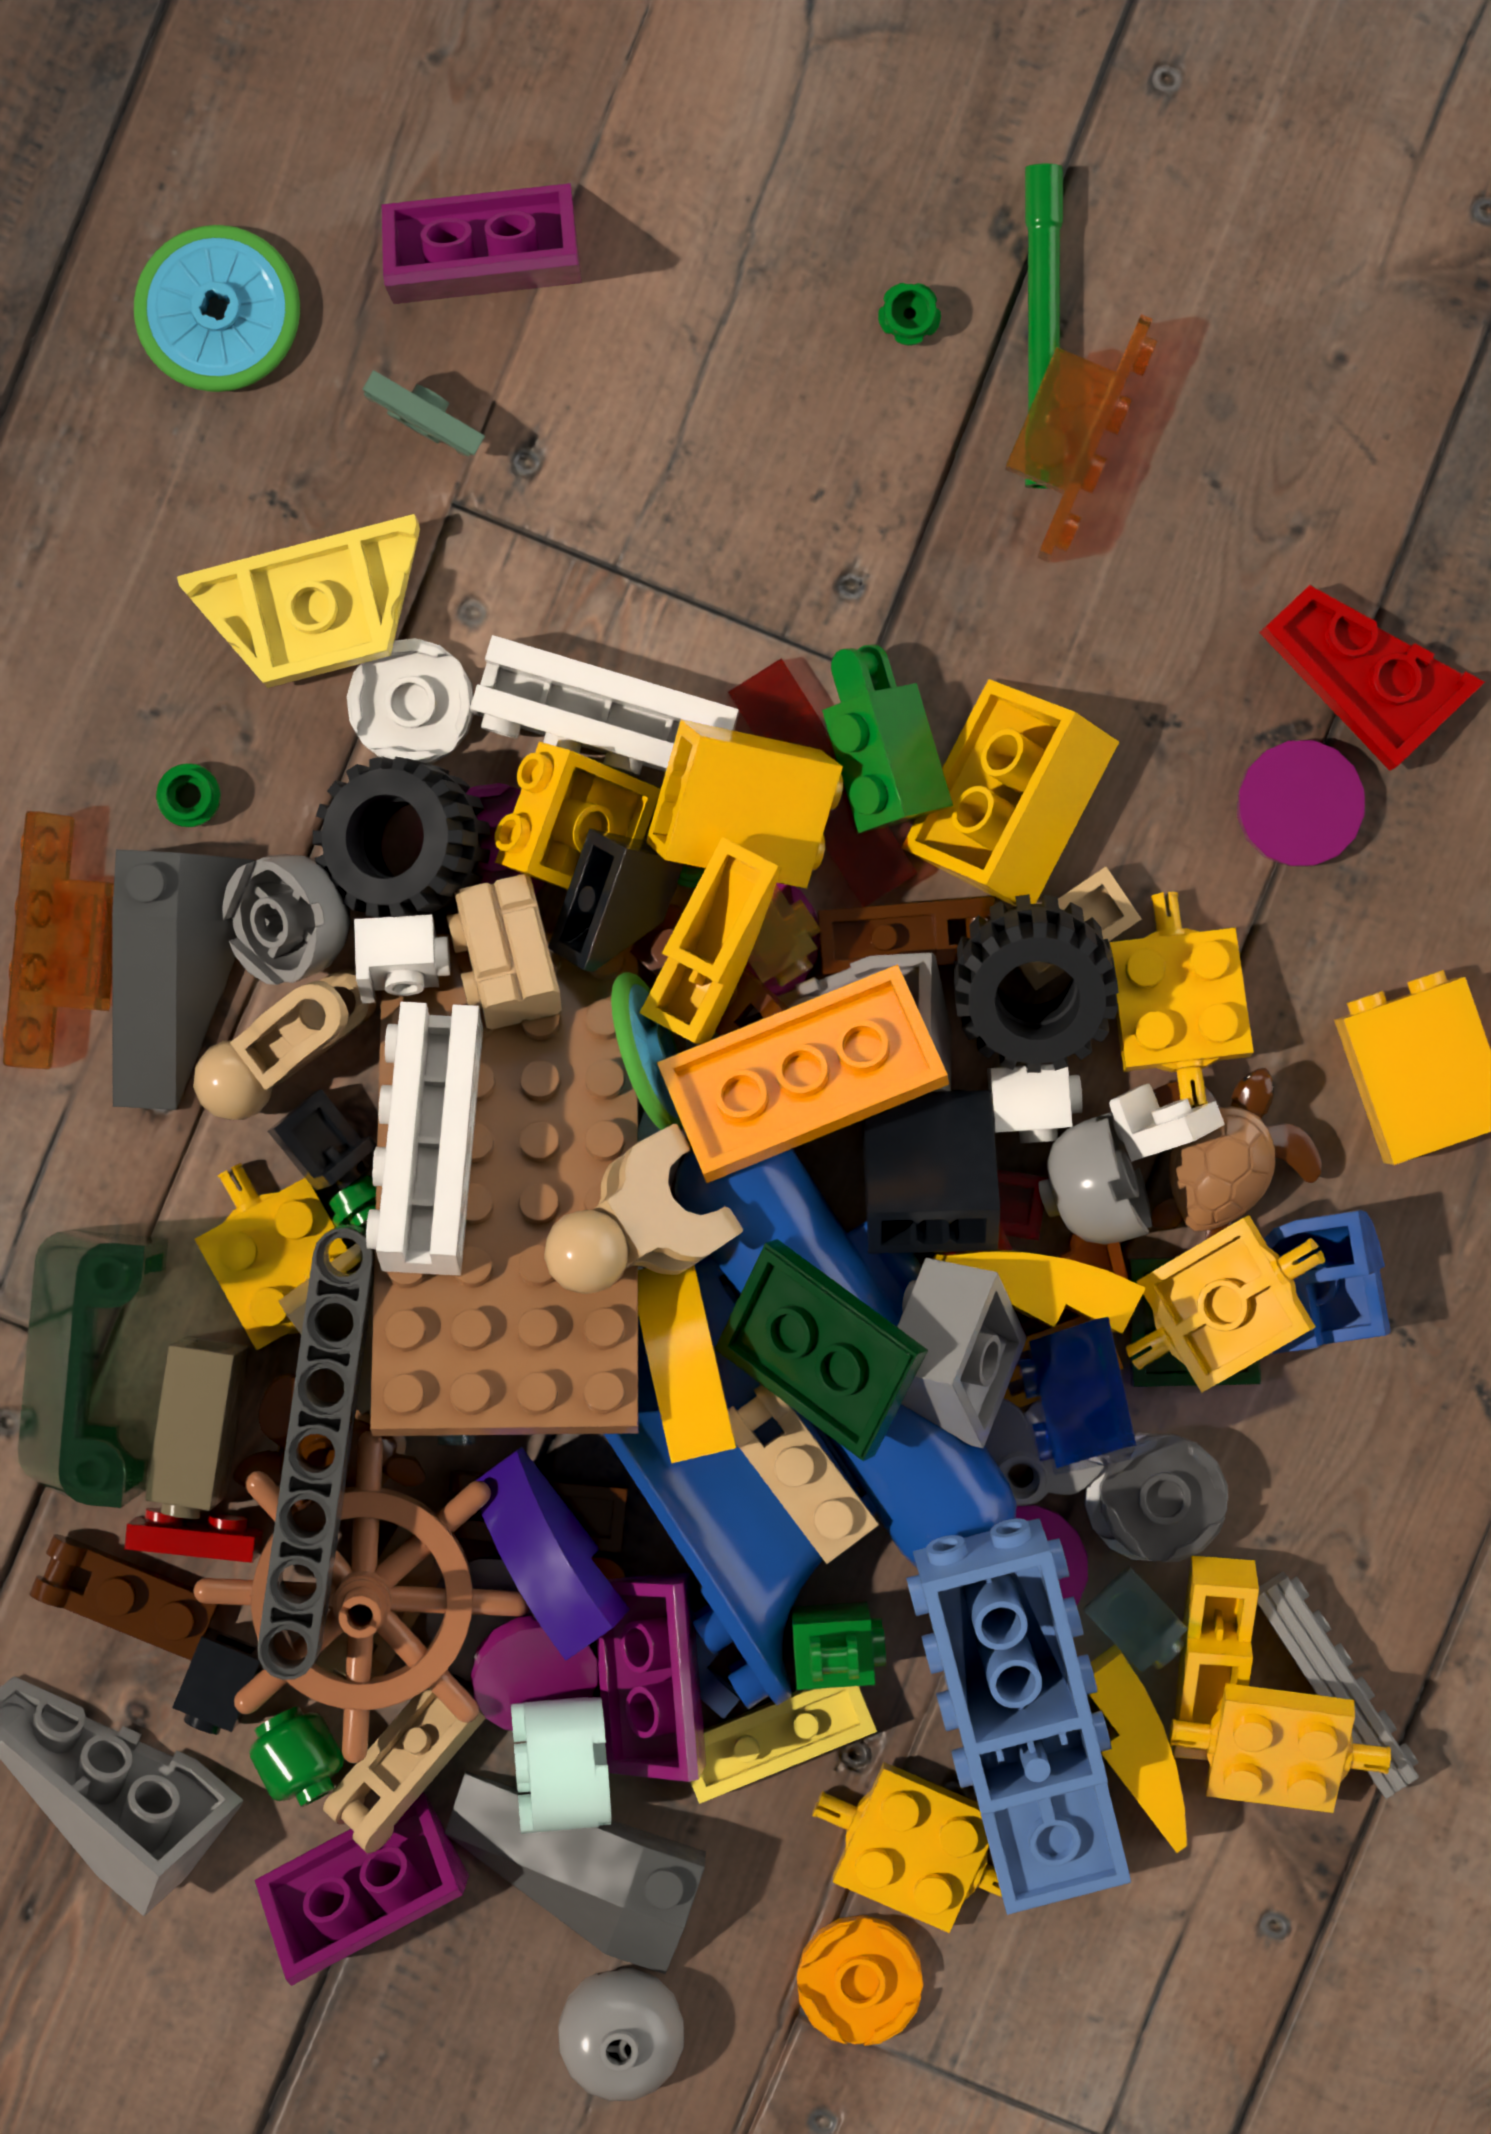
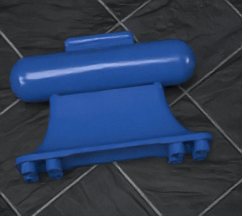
M690 1147V1151L685 1154L676 1172L675 1197L677 1203L685 1211L698 1215L718 1211L726 1206L731 1209L743 1228L741 1234L695 1264L714 1350L764 1244L775 1239L780 1240L892 1324L898 1326L903 1314L902 1303L905 1290L912 1280H917L922 1268L914 1253L868 1254L867 1222L865 1221L847 1233L793 1149L706 1183L694 1152ZM720 1276H722V1278L726 1282L725 1284L720 1279ZM638 1315V1433L604 1435L702 1585L701 1593L708 1603L694 1612L696 1620L693 1621V1624L703 1642L713 1655L732 1642L735 1643L743 1657L728 1666L732 1673L728 1678L748 1709L768 1696L778 1706L792 1695L791 1682L782 1654L784 1630L789 1613L800 1590L823 1559L738 1446L735 1449L671 1463ZM715 1350L727 1408L729 1409L734 1406L739 1410L757 1396L754 1390L761 1384ZM902 1404L876 1455L865 1461L860 1460L794 1410L872 1515H877L901 1554L916 1568L913 1551L926 1548L931 1541L948 1535H958L965 1538L988 1532L999 1522L1016 1519L1017 1503L1010 1484L985 1446L984 1448H979L967 1444ZM771 1417L753 1432L762 1444L765 1445L784 1430ZM857 1486H858L859 1489L861 1490L860 1493H859L858 1490L856 1489Z

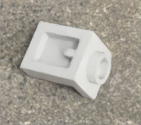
M1148 1083L1110 1100L1109 1103L1114 1116L1115 1131L1119 1139L1125 1144L1131 1162L1196 1141L1225 1125L1216 1101L1191 1109L1188 1098L1159 1107L1153 1089Z

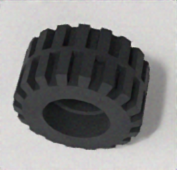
M382 756L369 759L370 767L359 764L351 767L346 771L349 782L345 783L335 780L327 790L334 797L331 804L325 805L320 803L315 817L324 819L322 831L313 830V845L322 846L323 855L314 858L316 864L320 865L322 869L330 871L332 876L329 879L333 882L336 889L344 891L346 895L343 904L354 911L366 912L367 916L377 918L432 915L433 920L447 916L445 906L457 908L455 893L458 889L479 885L483 879V876L475 872L478 862L487 864L489 862L491 850L481 848V838L491 836L489 822L477 819L476 815L485 810L479 797L466 794L470 786L462 778L449 775V770L408 758L395 756V759H390ZM411 804L422 821L424 831L423 846L415 863L407 871L395 877L383 860L381 838L391 816L402 807Z
M1030 894L1016 896L1017 906L1007 909L1003 901L996 903L990 907V920L986 921L978 915L969 925L970 938L961 937L957 947L958 961H954L953 973L957 1016L961 1017L962 1030L968 1040L977 1038V1050L986 1058H990L995 1052L999 1053L1000 1066L1013 1070L1018 1061L1026 1063L1027 1073H1041L1042 1063L1053 1062L1056 1071L1068 1067L1067 1057L1074 1053L1080 1060L1091 1054L1090 1039L1093 1038L1103 1042L1109 1033L1108 1019H1115L1118 1009L1116 994L1119 993L1113 954L1108 939H1103L1102 929L1097 921L1092 917L1084 922L1081 907L1070 902L1065 910L1059 908L1058 898L1055 896L1043 895L1042 904H1031ZM1030 962L1054 964L1064 969L1072 977L1069 986L1061 995L1049 1002L1035 1005L1022 1004L1008 998L1000 991L998 986L1011 970Z

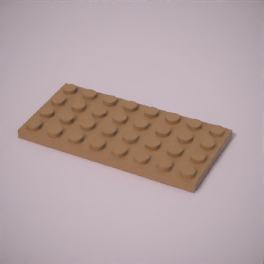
M545 933L548 945L553 933ZM436 934L437 937H448L450 950V975L439 976V987H427L422 992L410 996H396L381 990L379 1097L381 1086L392 1085L394 1063H386L385 1036L388 1024H398L400 1002L427 1003L429 1015L452 1016L453 1004L468 1005L461 979L462 973L472 971L468 951L455 954L450 934ZM638 940L594 972L585 971L549 950L562 1005V1011L556 1015L531 1021L525 1019L518 1024L491 1030L486 1028L482 1009H479L483 1026L461 1276L385 1272L381 1269L375 1249L370 1430L373 1436L638 1433V1266L624 1269L620 1278L608 1289L596 1293L580 1294L564 1289L550 1275L544 1259L547 1237L553 1225L564 1215L596 1208L601 1199V1182L608 1165L638 1143V1097L631 1084L620 1053L611 1006L612 988L616 978L626 972L638 976V959L630 952L638 943ZM378 1100L377 1147H386L388 1124L379 1123ZM376 1186V1209L380 1210L382 1186Z

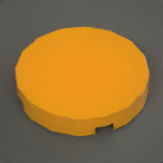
M866 1915L839 1918L819 1929L803 1949L796 1973L799 2002L809 2021L829 2039L843 2044H847V2042L852 2044L864 2043V2046L883 2043L903 2031L917 2013L923 1988L921 1963L910 1940L888 1921Z

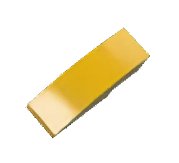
M724 837L721 838L662 952L668 958L639 1014L693 1043L701 1045L711 1040L756 942L782 867Z
M1013 1250L937 1253L932 1258L998 1272L1014 1310L1039 1324L1052 1327L1056 1326L1064 1308L1107 1331L1123 1334L1146 1287L1108 1270L1066 1258Z
M695 1265L678 1275L660 1274L648 1268L638 1270V1315L671 1463L737 1448Z
M1191 1556L1178 1669L1176 1720L1210 1724L1213 1716L1221 1708L1225 1683L1249 1686L1253 1662L1251 1639L1259 1593L1255 1560ZM1173 1746L1174 1758L1208 1760L1207 1750Z
M1115 1643L1090 1662L1098 1692L1089 1695L1112 1724L1107 1729L1112 1749L1102 1751L1101 1754L1172 1848L1178 1853L1187 1846L1185 1806L1177 1765L1164 1726L1145 1687Z

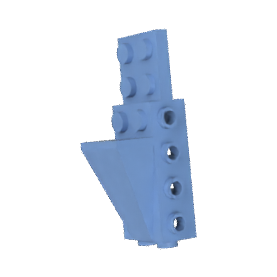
M1039 1518L1030 1521L1009 1519L997 1523L988 1532L965 1538L958 1535L943 1536L931 1541L926 1548L913 1551L919 1575L907 1577V1584L916 1616L929 1613L934 1633L921 1636L931 1674L944 1671L948 1690L936 1693L946 1731L959 1729L963 1747L951 1750L960 1788L972 1785L974 1787L1007 1915L1131 1883L1101 1755L1102 1751L1112 1749L1102 1711L1091 1713L1087 1695L1096 1693L1098 1690L1088 1654L1081 1656L1076 1654L1073 1637L1084 1635L1074 1596L1063 1599L1058 1580L1069 1577L1060 1539L1048 1541Z

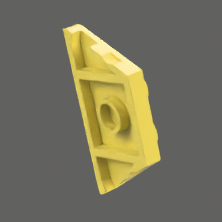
M415 514L180 575L177 576L182 590L264 685L270 688L391 656L419 537V522Z

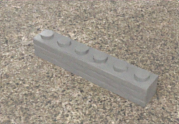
M1281 1572L1259 1587L1257 1604L1317 1695L1354 1700L1355 1720L1351 1733L1353 1743L1381 1747L1389 1746L1391 1748L1388 1774L1367 1771L1379 1791L1387 1799L1419 1778L1413 1768L1419 1762L1406 1743L1399 1746L1391 1735L1397 1728L1383 1709L1377 1713L1369 1701L1375 1697L1373 1691L1362 1676L1355 1679L1348 1669V1666L1353 1664V1661L1341 1643L1333 1646L1326 1633L1332 1629L1319 1609L1312 1613L1304 1602L1310 1595L1299 1578L1296 1576L1290 1580L1284 1572Z

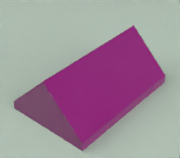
M571 183L381 204L383 279L393 304L582 283Z
M691 1572L609 1578L607 1580L630 1610L610 1631L596 1640L608 1773L686 1782L699 1780L706 1766L696 1629L693 1624L695 1617Z
M424 1792L421 1793L394 1825V1831L389 1840L376 1852L366 1853L352 1839L354 1831L349 1829L254 1880L285 1979L291 1986L463 1895L469 1874L450 1838L445 1834V1829Z

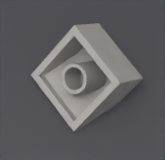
M925 1258L917 1280H912L905 1290L902 1303L903 1314L897 1327L928 1349V1352L901 1404L967 1444L984 1448L1027 1337L998 1272Z

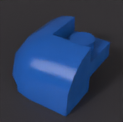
M1356 1210L1297 1219L1273 1228L1264 1238L1267 1246L1276 1252L1279 1257L1312 1238L1319 1247L1299 1258L1298 1262L1300 1263L1322 1251L1325 1258V1263L1319 1264L1293 1279L1297 1296L1316 1327L1270 1354L1313 1349L1323 1344L1380 1337L1391 1333L1380 1269L1385 1267L1374 1224L1367 1212Z

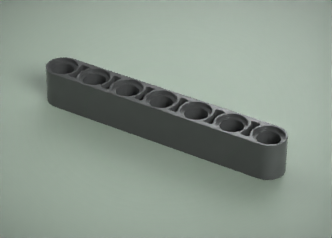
M353 1224L340 1225L325 1233L316 1243L312 1257L258 1640V1659L263 1669L271 1676L282 1680L296 1679L306 1674L318 1658L324 1641L374 1287L375 1249H367L366 1230ZM349 1238L360 1246L363 1261L357 1271L343 1273L332 1266L329 1260V1248L335 1239ZM338 1303L350 1310L354 1326L348 1336L335 1338L328 1335L322 1329L319 1315L325 1305ZM328 1368L341 1376L344 1382V1393L340 1400L325 1402L314 1395L310 1383L314 1371ZM310 1434L326 1436L335 1448L333 1463L317 1467L306 1461L301 1449L303 1438ZM304 1499L316 1501L325 1512V1526L317 1531L301 1529L295 1523L292 1516L294 1503ZM291 1565L308 1567L316 1578L317 1587L315 1592L303 1596L293 1594L287 1589L283 1581L284 1569ZM282 1630L298 1632L307 1643V1655L299 1660L283 1658L274 1646L275 1634Z

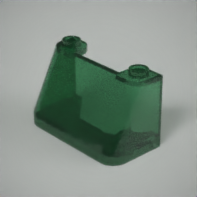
M68 1230L49 1236L38 1248L34 1263L18 1440V1459L24 1473L33 1481L76 1502L91 1506L122 1508L146 1491L148 1459L136 1458L125 1450L119 1439L120 1425L88 1422L98 1309L120 1307L128 1303L140 1291L145 1275L151 1272L166 1270L168 1238Z

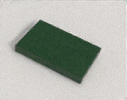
M778 1239L764 1244L715 1346L716 1351L862 1461L876 1455L928 1352V1349Z

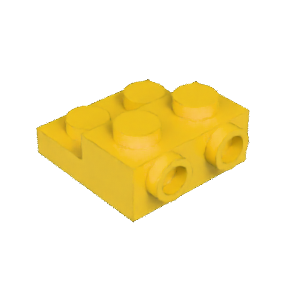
M539 741L535 753L527 755L518 768L517 782L522 789L513 813L506 815L497 826L495 843L500 850L495 863L568 890L589 828L643 840L661 789L574 751Z

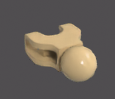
M342 969L325 976L320 981H313L294 989L259 1016L250 1027L234 1040L217 1043L209 1047L195 1067L193 1084L200 1105L214 1116L227 1120H245L258 1114L268 1103L274 1086L289 1079L369 1020L376 1009V995L375 1003H362L356 981V971L351 969ZM336 986L346 987L354 993L356 1004L354 1012L350 1017H348V1010L342 997L335 990Z
M672 1124L643 1139L624 1155L608 1165L601 1182V1199L596 1208L564 1215L553 1225L547 1237L544 1259L550 1275L564 1289L580 1294L596 1293L608 1289L620 1278L624 1269L631 1266H644L656 1273L678 1275L743 1232V1228L735 1215L726 1206L718 1211L698 1215L685 1211L673 1199L668 1184L670 1167L683 1154L690 1151L691 1147L677 1124Z

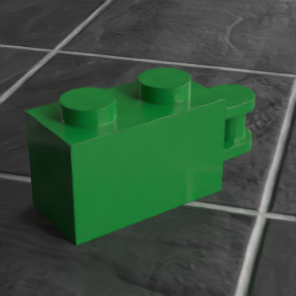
M870 644L864 645L858 650L847 648L837 651L832 658L831 672L841 703L823 709L822 713L837 762L843 766L841 775L858 833L906 823L953 806L917 683L897 687L888 656L879 645Z
M867 1602L792 1606L797 1690L875 1685L874 1667L887 1666L884 1627H882V1618H870Z

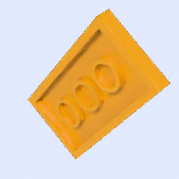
M898 964L657 1062L663 1081L706 1183L949 1085L948 1074Z

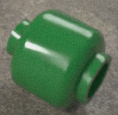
M296 1706L272 1717L254 1730L258 1739L250 1747V1758L273 1800L287 1801L296 1797L299 1805L304 1807L321 1799L335 1789L330 1778L341 1770L344 1759L324 1718L316 1712L303 1714L300 1707Z

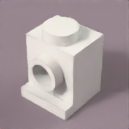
M432 915L354 919L356 981L362 1003H375V991L385 990L387 993L396 996L415 995L422 992L424 988L439 987V976L450 975L448 937H437Z

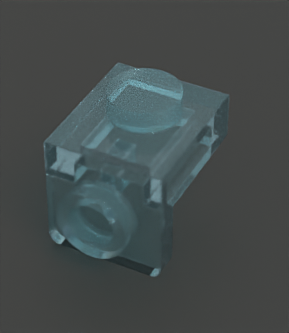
M1129 1565L1083 1608L1084 1612L1118 1646L1141 1673L1150 1665H1153L1156 1669L1162 1668L1180 1652L1185 1644L1180 1637L1187 1631L1186 1625Z

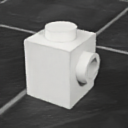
M1041 1064V1073H1027L1026 1066H1015L1013 1070L1006 1067L987 1068L988 1090H991L995 1133L1019 1131L1020 1143L1056 1141L1058 1139L1057 1128L1073 1127L1072 1114L1082 1113L1080 1076L1069 1075L1068 1067L1055 1071L1053 1064Z

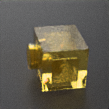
M777 884L748 961L763 984L775 977L780 987H783L813 967L807 957L817 950L811 937L821 932L803 901L799 899L789 905Z

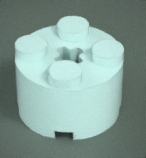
M577 1697L511 1704L514 1742L527 1741V1743L514 1744L518 1793L531 1792V1794L518 1795L521 1834L610 1825V1788L601 1697Z

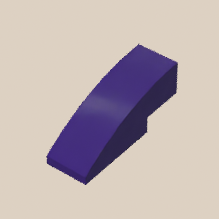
M520 1447L475 1480L485 1482L491 1490L490 1499L480 1510L495 1546L519 1592L542 1629L564 1660L567 1661L610 1631L630 1609L591 1559L599 1550V1547L528 1454Z

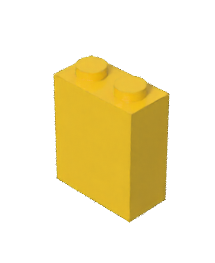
M681 719L646 842L664 860L706 868L721 838L724 837L782 867L777 883L807 889L812 870L814 871L820 866L824 856L825 838L823 832L829 812L836 808L842 795L843 777L841 771L843 766L820 749Z
M1444 970L1433 972L1408 981L1410 994L1387 1001L1384 992L1379 991L1347 1002L1350 1014L1334 1020L1384 1164L1396 1165L1491 1132V1049L1466 977L1447 980Z

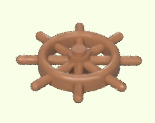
M371 1431L362 1433L358 1439L355 1487L345 1488L341 1520L354 1518L352 1559L350 1565L336 1550L328 1605L330 1610L327 1612L324 1641L320 1651L322 1652L343 1632L348 1634L346 1676L330 1672L315 1663L306 1674L291 1680L273 1677L263 1669L234 1698V1706L240 1713L251 1714L288 1682L296 1690L315 1701L344 1709L342 1755L350 1763H359L367 1755L370 1710L402 1703L415 1697L427 1688L436 1695L459 1721L469 1723L475 1720L479 1714V1705L447 1670L463 1646L468 1633L471 1615L522 1616L529 1610V1606L519 1591L472 1589L471 1573L467 1558L454 1534L461 1525L488 1502L491 1496L488 1484L483 1481H473L438 1513H435L429 1507L408 1495L381 1488L383 1439L381 1436H373ZM254 1471L247 1476L245 1488L275 1521L280 1488L264 1472ZM309 1500L298 1508L295 1504L293 1505L292 1516L295 1523L301 1529L317 1531L325 1526V1512L316 1501ZM380 1519L395 1523L413 1533L408 1540L377 1567ZM273 1534L261 1553L253 1580L204 1578L195 1584L193 1590L194 1596L201 1603L250 1605L253 1625L258 1640ZM432 1552L442 1571L446 1588L395 1585ZM284 1581L287 1589L299 1596L309 1595L315 1592L317 1587L315 1582ZM393 1611L444 1613V1617L437 1634L426 1648ZM282 1630L275 1634L274 1646L283 1658L299 1660L307 1655V1643L303 1636H300L293 1642L287 1630ZM375 1632L407 1664L406 1666L385 1675L371 1677L373 1637Z

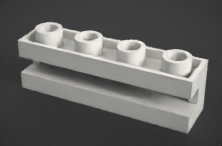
M494 635L491 637L485 661L487 664L481 684H477L470 710L474 715L484 717L481 728L514 739L518 738L520 729L544 735L543 743L565 748L580 754L581 747L606 754L603 762L604 765L640 776L642 766L666 772L681 719L734 731L739 716V709Z
M400 1002L398 1024L387 1025L386 1063H394L392 1085L381 1086L379 1097V1123L388 1124L386 1147H375L372 1172L373 1186H382L380 1210H369L366 1229L367 1249H376L382 1271L461 1276L483 1038L479 1006L453 1004L452 1016L429 1015L427 1003Z

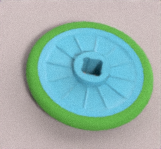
M225 225L193 228L178 234L164 243L144 267L138 280L134 297L136 330L141 344L150 359L161 371L175 381L197 390L210 392L240 389L261 380L272 372L291 348L300 319L298 287L293 273L284 258L273 246L259 236L247 230ZM213 297L230 302L224 313L225 317L221 320L204 315L210 304L209 300Z
M630 972L622 973L614 981L611 1006L617 1042L627 1074L641 1105L652 1122L660 1130L672 1124H677L682 1130L683 1126L657 1065V1062L678 1054L672 1032L639 1014L651 990L637 975Z

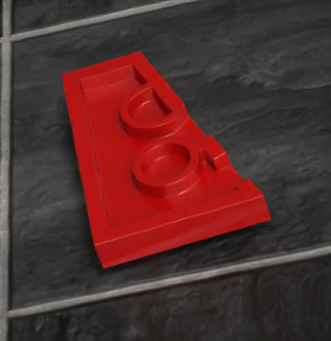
M1311 585L1305 588L1259 632L1389 771L1399 766L1485 683L1466 671L1461 674L1434 659L1435 654L1416 643L1409 645L1378 628L1377 622Z

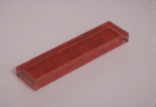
M782 658L728 691L729 697L736 708L739 709V713L753 735L820 749L837 761L827 729ZM843 783L840 801L835 809L830 810L823 832L825 849L861 906L866 907L918 873L889 827L858 833Z

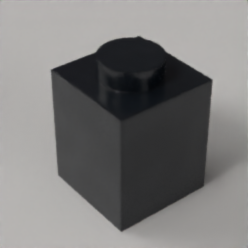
M210 1627L200 1638L172 1708L185 1713L184 1722L195 1729L218 1735L221 1728L232 1732L243 1716L234 1706V1698L262 1669L258 1659V1647Z

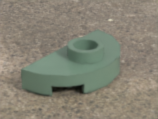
M373 370L362 389L366 399L386 408L387 414L437 444L442 441L463 456L475 455L485 438V435L447 414L445 411L450 403L421 385L416 384L413 391L410 392Z

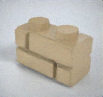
M522 874L496 880L494 884L483 883L458 889L455 893L458 913L446 916L455 954L468 951L472 971L461 974L467 1004L479 1006V1009H482L486 1028L493 1030L521 1023L525 1019L531 1021L556 1015L562 1011L560 991L530 875Z

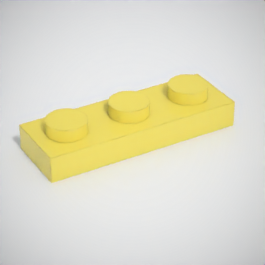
M860 1686L798 1690L793 1692L789 1699L778 1706L771 1701L705 1728L706 1766L699 1780L690 1781L699 1804L877 1732Z

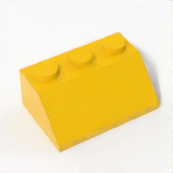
M988 679L942 768L953 806L917 818L901 848L981 891L1014 906H1017L1016 896L1030 894L1031 904H1036L1119 741L1072 710Z

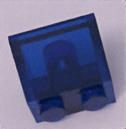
M1109 1317L1094 1319L1029 1341L1027 1349L1029 1359L1019 1360L1018 1364L1026 1399L1037 1397L1042 1422L1032 1423L1039 1462L1051 1460L1053 1473L1058 1475L1130 1460L1137 1444Z

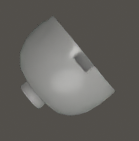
M270 855L237 868L226 885L222 911L223 920L233 919V928L237 938L229 940L232 951L248 973L266 984L295 983L324 970L332 964L347 942L351 921L349 907L343 904L346 895L344 891L335 888V885L329 879L332 876L330 871L322 869L320 865L316 864L315 860L302 855Z
M1112 1112L1083 1121L1067 1129L1053 1143L1047 1157L1049 1178L1039 1181L1041 1199L1049 1217L1061 1215L1067 1228L1073 1234L1087 1242L1099 1244L1116 1243L1150 1233L1147 1228L1152 1227L1149 1199L1140 1168L1134 1171L1125 1151V1144L1119 1139L1115 1131Z
M618 1968V1971H607L600 1975L596 1973L585 1978L568 1996L559 2019V2052L570 2077L589 2094L608 2101H635L655 2092L675 2071L684 2048V2022L674 1993L656 1976L635 1968ZM619 2040L618 2043H613L612 2041Z

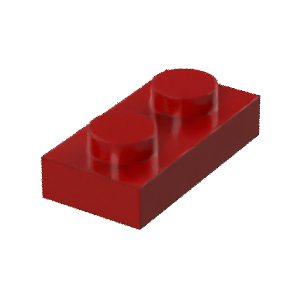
M146 1508L145 1517H135L127 1523L125 1550L253 1563L261 1553L263 1530L247 1528L248 1519L241 1516L209 1515V1523L205 1524L183 1521L184 1518L162 1514L161 1508Z

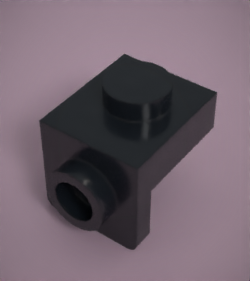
M322 1089L313 1092L267 1131L312 1185L314 1190L329 1187L334 1183L340 1190L349 1186L370 1168L365 1157L377 1147V1143L371 1136L360 1138Z

